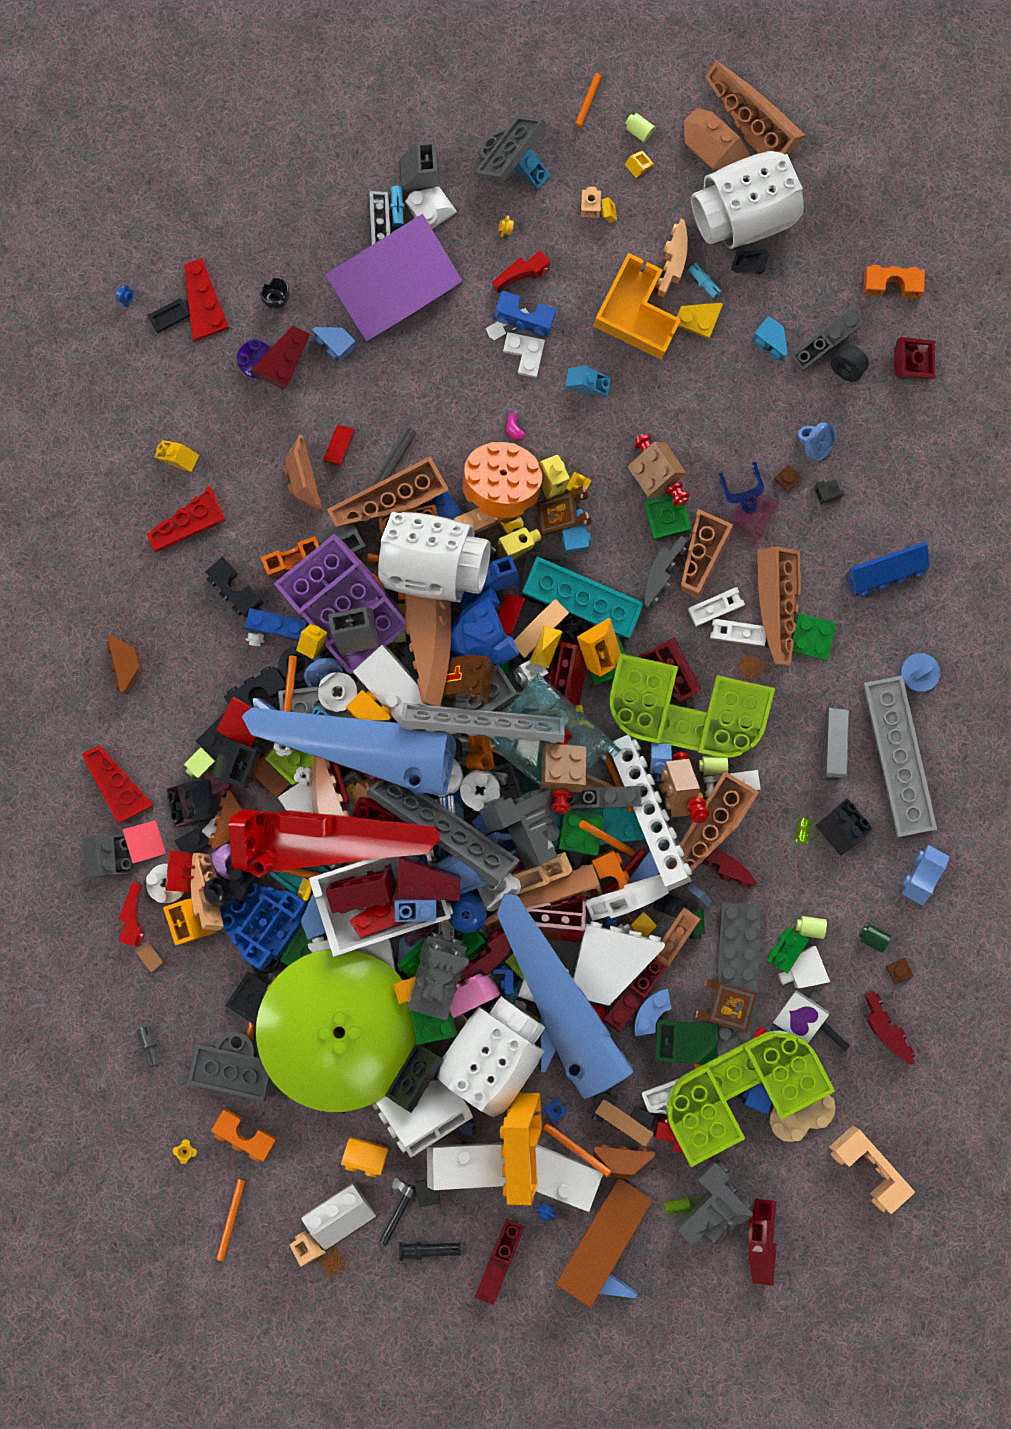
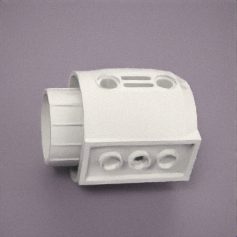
M767 151L744 158L706 175L704 178V189L692 194L691 205L696 224L704 240L708 244L722 240V243L729 249H733L764 239L793 226L804 211L803 188L788 154L784 155L780 152Z
M392 512L381 539L378 566L379 579L384 584L385 589L416 597L460 603L464 591L480 593L484 587L490 561V541L474 537V527L472 524L429 514Z
M503 997L499 998L490 1012L478 1006L443 1056V1061L437 1072V1078L448 1089L481 1112L495 1117L508 1109L545 1051L537 1046L535 1042L545 1026Z

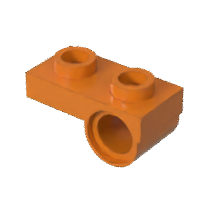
M479 734L476 736L468 735L471 753L466 757L467 768L471 771L494 769L495 765L489 737Z

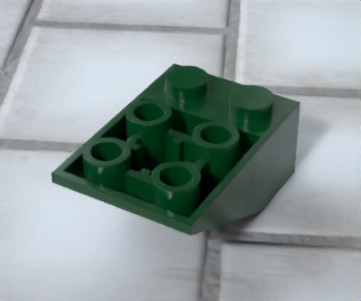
M658 1020L655 1061L706 1064L717 1058L718 1024Z

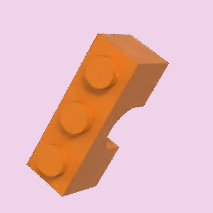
M871 265L864 272L863 295L882 296L886 290V283L895 282L901 288V297L921 298L924 293L925 270H919L917 267L901 269L899 266L883 268L880 265Z
M316 536L298 542V545L291 550L284 552L278 550L260 557L270 580L286 574L320 546Z
M612 849L590 859L599 879L607 876L616 878L617 887L614 891L624 889V885L631 882L627 871L623 872L620 864L623 862L619 853H615Z
M227 1108L223 1109L211 1132L215 1133L214 1137L222 1142L225 1140L232 1143L231 1147L239 1152H242V1150L246 1151L254 1161H265L278 1138L261 1128L258 1129L253 1138H244L239 1132V1125L243 1118Z

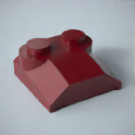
M908 337L898 338L894 347V372L896 376L903 380L908 378L935 379L936 341Z

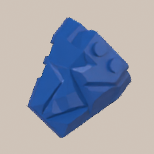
M493 587L477 595L451 623L449 658L466 655L488 656L494 664L501 665L519 655L513 637L506 635L503 631L495 607L500 605Z
M253 883L244 903L233 900L230 904L219 908L224 925L223 929L227 931L233 944L238 947L242 957L259 970H262L272 960L280 958L302 926L301 918L305 913L307 903L292 892H284Z

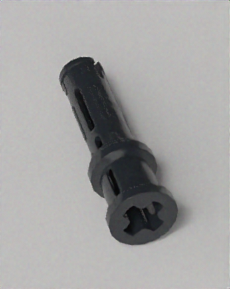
M416 1241L414 1244L399 1242V1259L403 1261L405 1258L420 1260L422 1257L461 1256L460 1250H452L453 1248H460V1242L444 1244H422L419 1241Z

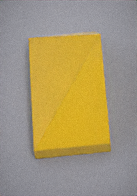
M543 625L530 663L549 668L562 631Z

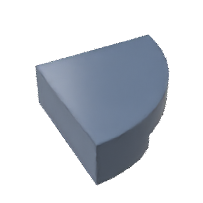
M694 884L687 888L705 906L709 907L713 903L706 893Z

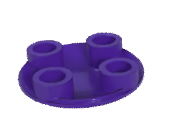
M257 339L244 343L237 353V363L240 370L251 378H259L248 371L271 347Z

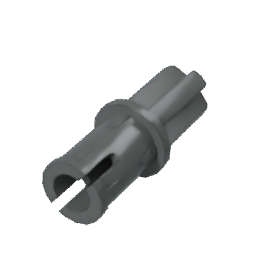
M151 1026L138 1029L143 1044L141 1048L145 1051L148 1066L153 1067L160 1064L155 1046L157 1042H154Z

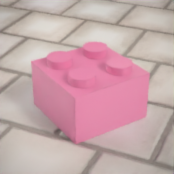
M482 972L457 984V991L454 994L450 1012L453 1018L501 995L491 973L484 976Z

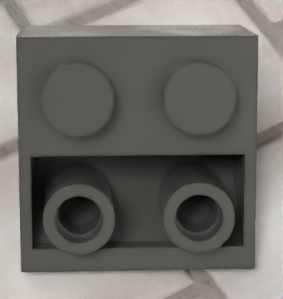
M436 141L416 143L400 158L402 190L440 186Z
M353 523L340 527L332 525L315 534L320 545L335 533L356 556L367 551Z
M362 607L328 615L331 633L341 655L380 647L372 608Z
M101 835L83 838L86 878L133 874L132 860L124 835Z

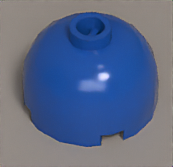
M464 893L460 895V900H452L450 903L453 914L450 915L451 918L448 920L457 931L474 933L484 925L487 919V910L483 900L478 895Z

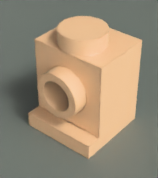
M587 187L586 190H582L581 217L600 218L601 191H597L596 187Z
M306 1231L295 1236L296 1241L289 1244L300 1267L325 1254L324 1249L321 1250L318 1242L310 1233L307 1234Z

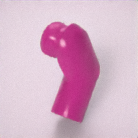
M509 413L506 432L512 439L521 441L524 439L525 433L516 426L517 415Z

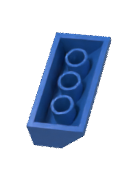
M925 541L851 567L845 575L853 596L859 594L860 597L870 594L872 589L877 588L880 591L888 588L889 583L896 582V584L907 581V577L914 575V578L925 575V571L930 568L927 543Z

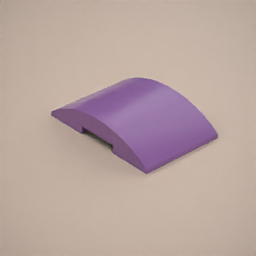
M423 214L325 274L365 341L390 328L462 282Z
M335 533L274 583L298 614H301L309 624L318 626L328 632L325 646L349 675L378 648L341 655L331 633L329 614L362 607L372 608L379 646L388 645L406 630L405 616L366 566Z

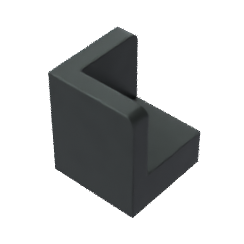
M835 479L828 482L823 480L817 482L814 486L820 505L841 498L845 494L844 490L839 489Z
M427 1180L415 1181L419 1208L439 1204V1194L437 1190L427 1187Z

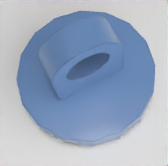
M823 422L815 427L804 426L798 431L799 441L805 445L807 457L813 460H822L830 453L833 448L831 444L836 440V429L834 426Z
M319 653L313 659L314 662L306 668L304 680L309 688L319 687L321 680L330 673H343V668L338 660L333 658L322 659Z
M916 653L909 656L903 662L900 676L903 675L904 684L909 690L926 692L938 683L940 668L932 656L925 653Z

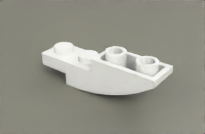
M661 875L624 885V889L586 900V906L592 921L607 916L614 918L658 900L668 894L669 890L665 887Z

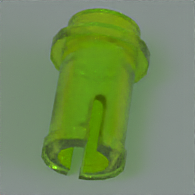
M799 818V822L797 821L796 842L808 843L810 826H812L811 819Z
M682 1196V1199L665 1201L667 1215L681 1211L687 1213V1210H691L689 1197L684 1198Z

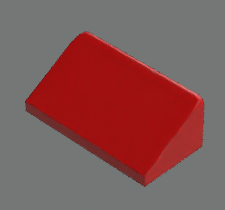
M336 426L323 461L339 467L342 466L355 434L353 428Z
M507 593L498 617L504 633L512 636L525 598Z
M337 763L333 764L328 772L332 773L335 777V792L341 794L343 800L341 806L349 804L350 801L340 767Z

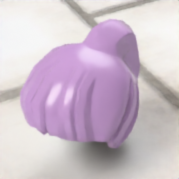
M224 844L212 852L211 857L216 872L221 877L231 881L230 873L233 868L230 844Z

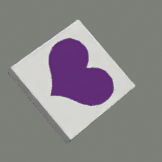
M795 990L775 1017L773 1023L786 1032L795 1034L809 1043L830 1012Z

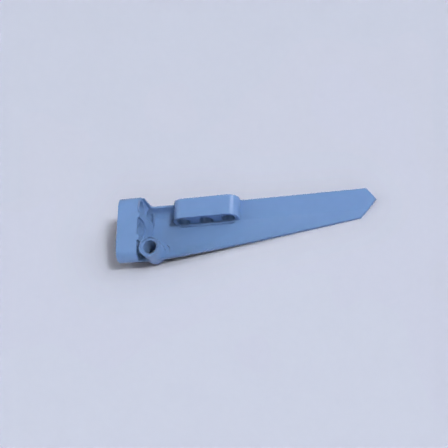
M250 708L242 715L250 734L394 783L410 789L416 795L423 793L446 795L456 751V741L452 734L447 732H428L425 729L407 730L400 727L401 723ZM420 780L418 785L413 786L415 781Z
M504 894L497 916L565 1068L566 1075L571 1079L583 1099L599 1094L628 1077L633 1072V1068L623 1052L619 1051L611 1039L608 1029L580 987L576 985L519 897L515 894ZM576 1064L580 1067V1070L577 1073H572L569 1067Z

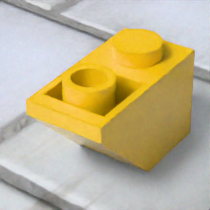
M162 440L156 449L154 457L178 469L192 472L199 454L183 444Z

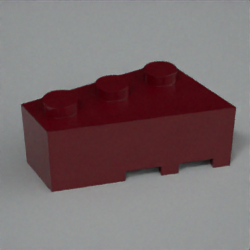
M294 325L291 326L248 372L281 389L287 387L310 334Z
M675 637L637 656L678 666L672 694L679 701L698 693L702 689Z
M564 641L558 642L550 663V676H548L550 701L580 705L586 673V664L580 645Z
M400 856L398 858V899L460 900V876L428 866L419 861L408 859L405 856Z
M388 864L385 865L384 870L373 873V870L367 871L366 876L359 878L351 876L329 883L325 892L332 913L339 912L344 914L353 909L365 910L370 906L387 905L391 902L397 883L392 866Z
M586 895L580 896L579 899H564L558 903L550 904L549 902L526 907L546 939L582 941L585 933Z

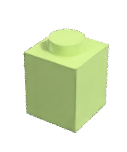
M200 748L184 765L188 768L186 772L193 779L197 777L201 780L214 767L216 761L203 748Z

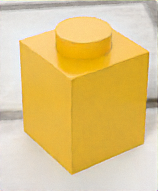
M310 624L301 632L296 651L314 659L323 651L328 632Z

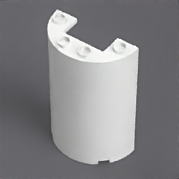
M433 849L428 854H420L423 861L427 860L428 866L431 867V857L434 856ZM417 855L405 856L408 859L417 861ZM399 857L364 860L309 878L333 957L450 919V915L453 914L450 902L446 903L445 900H436V904L440 908V912L436 913V921L405 922L403 925L393 926L380 933L360 939L349 920L365 910L353 909L344 914L339 912L332 913L325 891L329 883L351 876L355 878L366 876L367 871L373 870V873L384 870L385 865L388 864L392 866L397 883L395 891H397Z

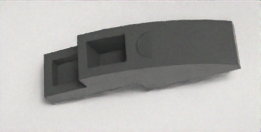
M852 308L827 329L818 333L793 353L791 357L800 369L804 371L846 341L851 334L864 325V322Z
M681 536L670 551L663 547L657 555L645 586L644 608L646 610L649 606L652 608L660 599L657 595L661 590L665 592L671 584L668 581L671 575L666 570L670 572L676 564L674 559L677 555L681 557L688 548L685 546L687 539Z
M641 786L583 788L581 793L571 792V798L567 799L571 809L642 806Z

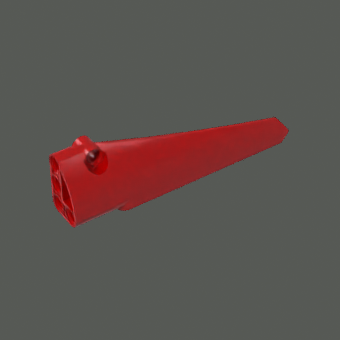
M243 809L230 818L228 826L232 868L252 873L256 877H262L268 872L428 854L441 838L434 826L284 810L277 813Z

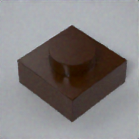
M789 464L774 478L786 492L791 490L802 479Z
M905 958L886 965L894 984L913 976Z

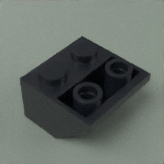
M224 738L211 775L240 787L248 788L262 751Z
M530 758L508 762L492 769V772L509 775L507 785H500V795L504 797V800L508 798L517 799L525 793L540 789Z
M208 779L189 781L167 789V798L170 803L171 819L174 827L216 818Z
M848 798L815 825L840 856L857 845L873 829L868 820L859 813L856 806Z

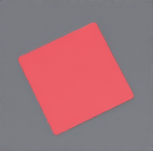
M156 820L123 829L132 863L166 854Z

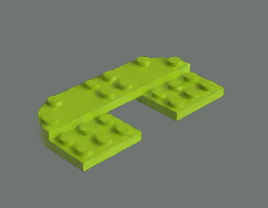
M619 653L609 695V703L613 718L625 733L640 740L658 744H671L723 758L742 755V753L753 748L761 739L766 728L775 688L716 675L707 712L669 703L678 666Z
M767 1032L690 1071L674 1084L666 1103L667 1120L691 1167L745 1139L726 1100L762 1082L781 1120L835 1092L818 1056L807 1042L790 1032Z

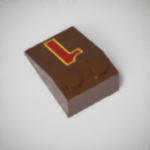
M466 655L449 658L442 699L488 702L495 664L488 656Z

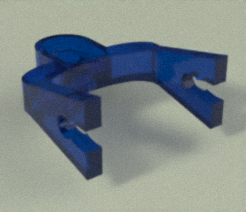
M756 462L752 463V470L758 485L743 493H730L723 473H719V481L727 502H740L743 511L747 514H752L757 510L758 503L756 497L764 492V484Z

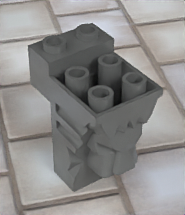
M541 789L530 791L517 799L508 798L504 800V797L493 799L484 803L486 807L480 809L489 832L505 827L508 828L525 868L539 866L557 858L554 850L555 847L552 843L559 838L560 831L553 822V813L549 808L552 805L549 789L541 791Z
M432 932L431 935H425L419 954L421 960L406 1007L409 1010L447 1021L454 994L457 991L456 983L461 981L460 972L465 970L469 959L465 956L467 947L462 945L463 941L451 938L448 941L443 939L444 935Z
M709 1160L694 1175L708 1191L674 1224L677 1231L692 1246L702 1237L711 1243L720 1244L726 1234L732 1231L737 1223L741 1225L753 1215L749 1210L752 1206L742 1195L739 1197L735 1195L738 1191L728 1182L730 1177L726 1173L729 1170L719 1160L716 1162Z

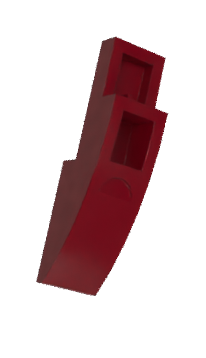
M359 797L353 815L358 818L406 823L372 798Z
M717 847L703 860V864L712 868L715 865L718 866L716 874H719V878L728 882H731V879L739 881V886L748 889L750 886H756L757 882L749 871L735 858Z
M497 929L488 936L490 938L487 943L490 947L489 949L487 947L482 949L477 954L478 957L473 961L469 959L465 970L460 972L464 980L480 969L487 975L508 954L511 946L503 929L501 931Z
M655 957L625 988L603 1021L620 1032L667 966Z
M874 991L864 993V997L871 1010V1013L864 1016L874 1034L895 1056L907 1064H914L913 1058L915 1054L911 1046H907L904 1040L907 1037L903 1028H899L898 1025L889 1026L891 1020L887 1012H883L880 1006L883 1002L878 993L875 994Z
M755 1199L753 1219H749L748 1249L751 1276L754 1284L770 1286L774 1284L777 1244L773 1243L777 1201Z
M506 1218L474 1298L494 1305L525 1226Z

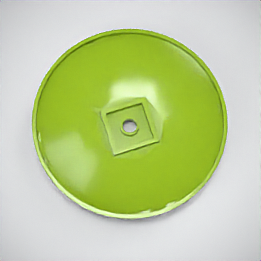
M324 949L305 955L287 966L267 989L256 1021V1041L259 1056L273 1083L297 1103L325 1112L352 1111L371 1105L383 1098L416 1044L410 1010L406 1007L407 1001L399 1004L393 988V984L401 982L403 979L382 960L359 950H352L333 957L331 949ZM336 1027H343L345 1029L343 1037L336 1038L333 1035Z

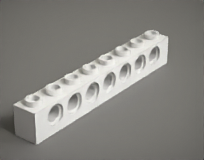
M628 734L608 743L607 745L624 786H641V790H648L647 795L642 797V806L633 807L665 887L670 891L691 882L689 875L692 874L688 863L684 864L682 859L685 856L682 847L680 845L677 846L675 842L677 835L674 828L668 825L667 821L670 818L666 809L662 810L661 796L658 791H654L652 785L655 782L652 775L647 774L645 768L648 765L644 756L640 757L638 750L641 748L637 739H633ZM633 754V759L625 762L626 757ZM635 772H640L638 779H632ZM650 807H655L654 813L647 815V810ZM657 825H662V830L659 833H654V828ZM664 843H670L668 850H661ZM677 861V866L674 869H669L670 862Z

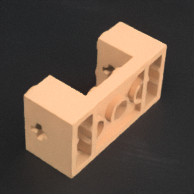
M851 1126L829 1146L832 1150L830 1155L840 1165L845 1164L850 1167L862 1155L873 1165H877L875 1169L883 1178L885 1177V1180L870 1194L873 1197L871 1200L873 1204L883 1213L887 1211L892 1214L915 1193L860 1129Z

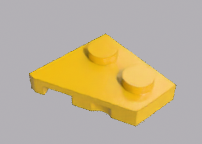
M712 303L681 306L677 318L681 319L678 327L709 339L723 304Z

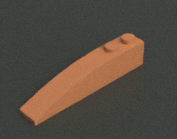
M715 61L705 77L716 95L722 99L727 112H730L734 118L737 128H740L745 135L746 142L758 153L774 151L789 155L797 147L805 134L751 85L720 62Z
M430 456L327 509V512L334 525L340 527L390 515L392 512L398 513L415 509L444 494L449 489Z
M782 547L757 549L759 601L768 645L775 664L791 665L794 644L791 636L796 629V623L793 621L794 614L798 613L799 607L796 604V599L801 592L800 551Z
M406 595L405 629L411 639L409 644L410 652H414L415 661L413 665L419 675L417 684L421 702L430 706H440L450 657L451 601Z
M312 756L311 794L313 813L348 817L347 811L343 812L341 808V802L343 801L341 794L335 792V777L332 773L328 772L330 769L329 761Z
M725 771L706 800L705 808L710 812L709 818L703 823L693 822L679 844L685 855L682 857L684 864L688 863L691 871L739 826L759 793ZM677 861L670 862L669 869H674L677 866Z
M593 864L580 866L569 875L518 895L526 908L549 902L550 904L558 903L564 899H579L580 896L586 895V900L603 894ZM498 910L485 921L489 932L503 929L497 916Z

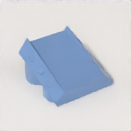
M446 855L439 862L432 865L434 868L460 876V895L487 884V880L454 856Z

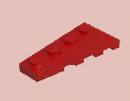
M200 258L184 264L193 341L195 342L229 329L203 259Z
M211 486L206 488L205 492L199 497L193 498L186 507L177 510L176 514L169 520H164L147 533L154 552L157 553L225 522L226 519Z
M100 745L82 753L118 824L154 806Z
M398 890L394 892L391 902L387 905L371 906L349 920L360 939L405 923L395 922V901L400 900L398 899ZM436 904V913H437V912H440V908H439V907L437 906V904Z

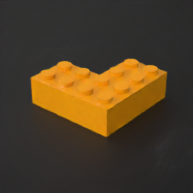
M628 253L595 318L593 327L662 360L681 319L647 303L663 269L647 262L644 271L641 272L640 269L644 260Z
M519 1092L510 1104V1108L507 1109V1117H504L503 1126L500 1128V1138L504 1139V1145L501 1147V1158H505V1165L503 1164L502 1177H506V1184L503 1185V1196L507 1197V1205H532L538 1187L536 1147L542 1132L541 1114H535V1111H541L540 1093Z

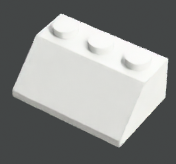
M353 1182L303 1215L301 1219L312 1237L326 1250L375 1218L376 1215L357 1184Z

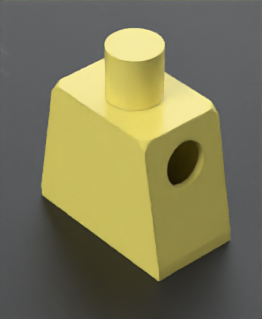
M559 455L540 461L539 464L542 470L541 488L546 499L563 494L570 478Z
M524 527L499 538L496 544L498 547L496 554L499 559L511 555L512 559L515 560L527 554V551H531L535 545L534 543L541 540V535L537 529L528 532L527 528Z

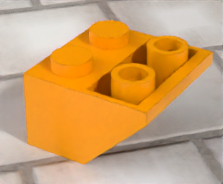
M608 618L577 636L587 670L599 677L616 668L619 653L621 652L611 619Z
M361 690L346 706L347 712L354 719L392 723L391 712L384 705L380 707L377 704V698L369 691L365 693Z
M192 898L163 907L175 945H182L217 933V930L202 929L200 916H194Z
M350 1137L341 1165H344L348 1171L356 1172L359 1169L365 1171L364 1174L367 1176L376 1177V1175H381L383 1172L389 1147Z

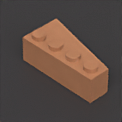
M700 509L697 510L681 583L682 592L695 598H700L733 533V524Z

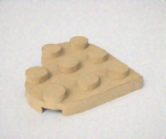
M828 1095L782 1120L779 1118L774 1106H772L769 1119L771 1130L776 1137L783 1141H800L806 1135L809 1128L819 1129L828 1126L835 1115V1101Z

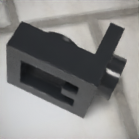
M575 616L567 619L561 628V631L578 645L577 636L589 630L586 624Z
M668 893L654 901L653 909L677 918L682 909L687 907L688 902Z

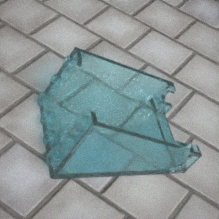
M539 673L518 693L519 697L502 710L505 713L564 718V729L569 730L573 734V738L569 740V745L586 747V771L599 757L605 760L607 758L604 755L605 752H609L615 757L621 751L608 735ZM500 736L496 738L489 737L504 758L541 787L542 751L546 743H556H549L544 740L533 742L522 738L512 740Z

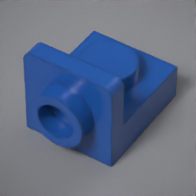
M497 966V970H493V974H505V978H501V990H505V995H513V970H509V966Z

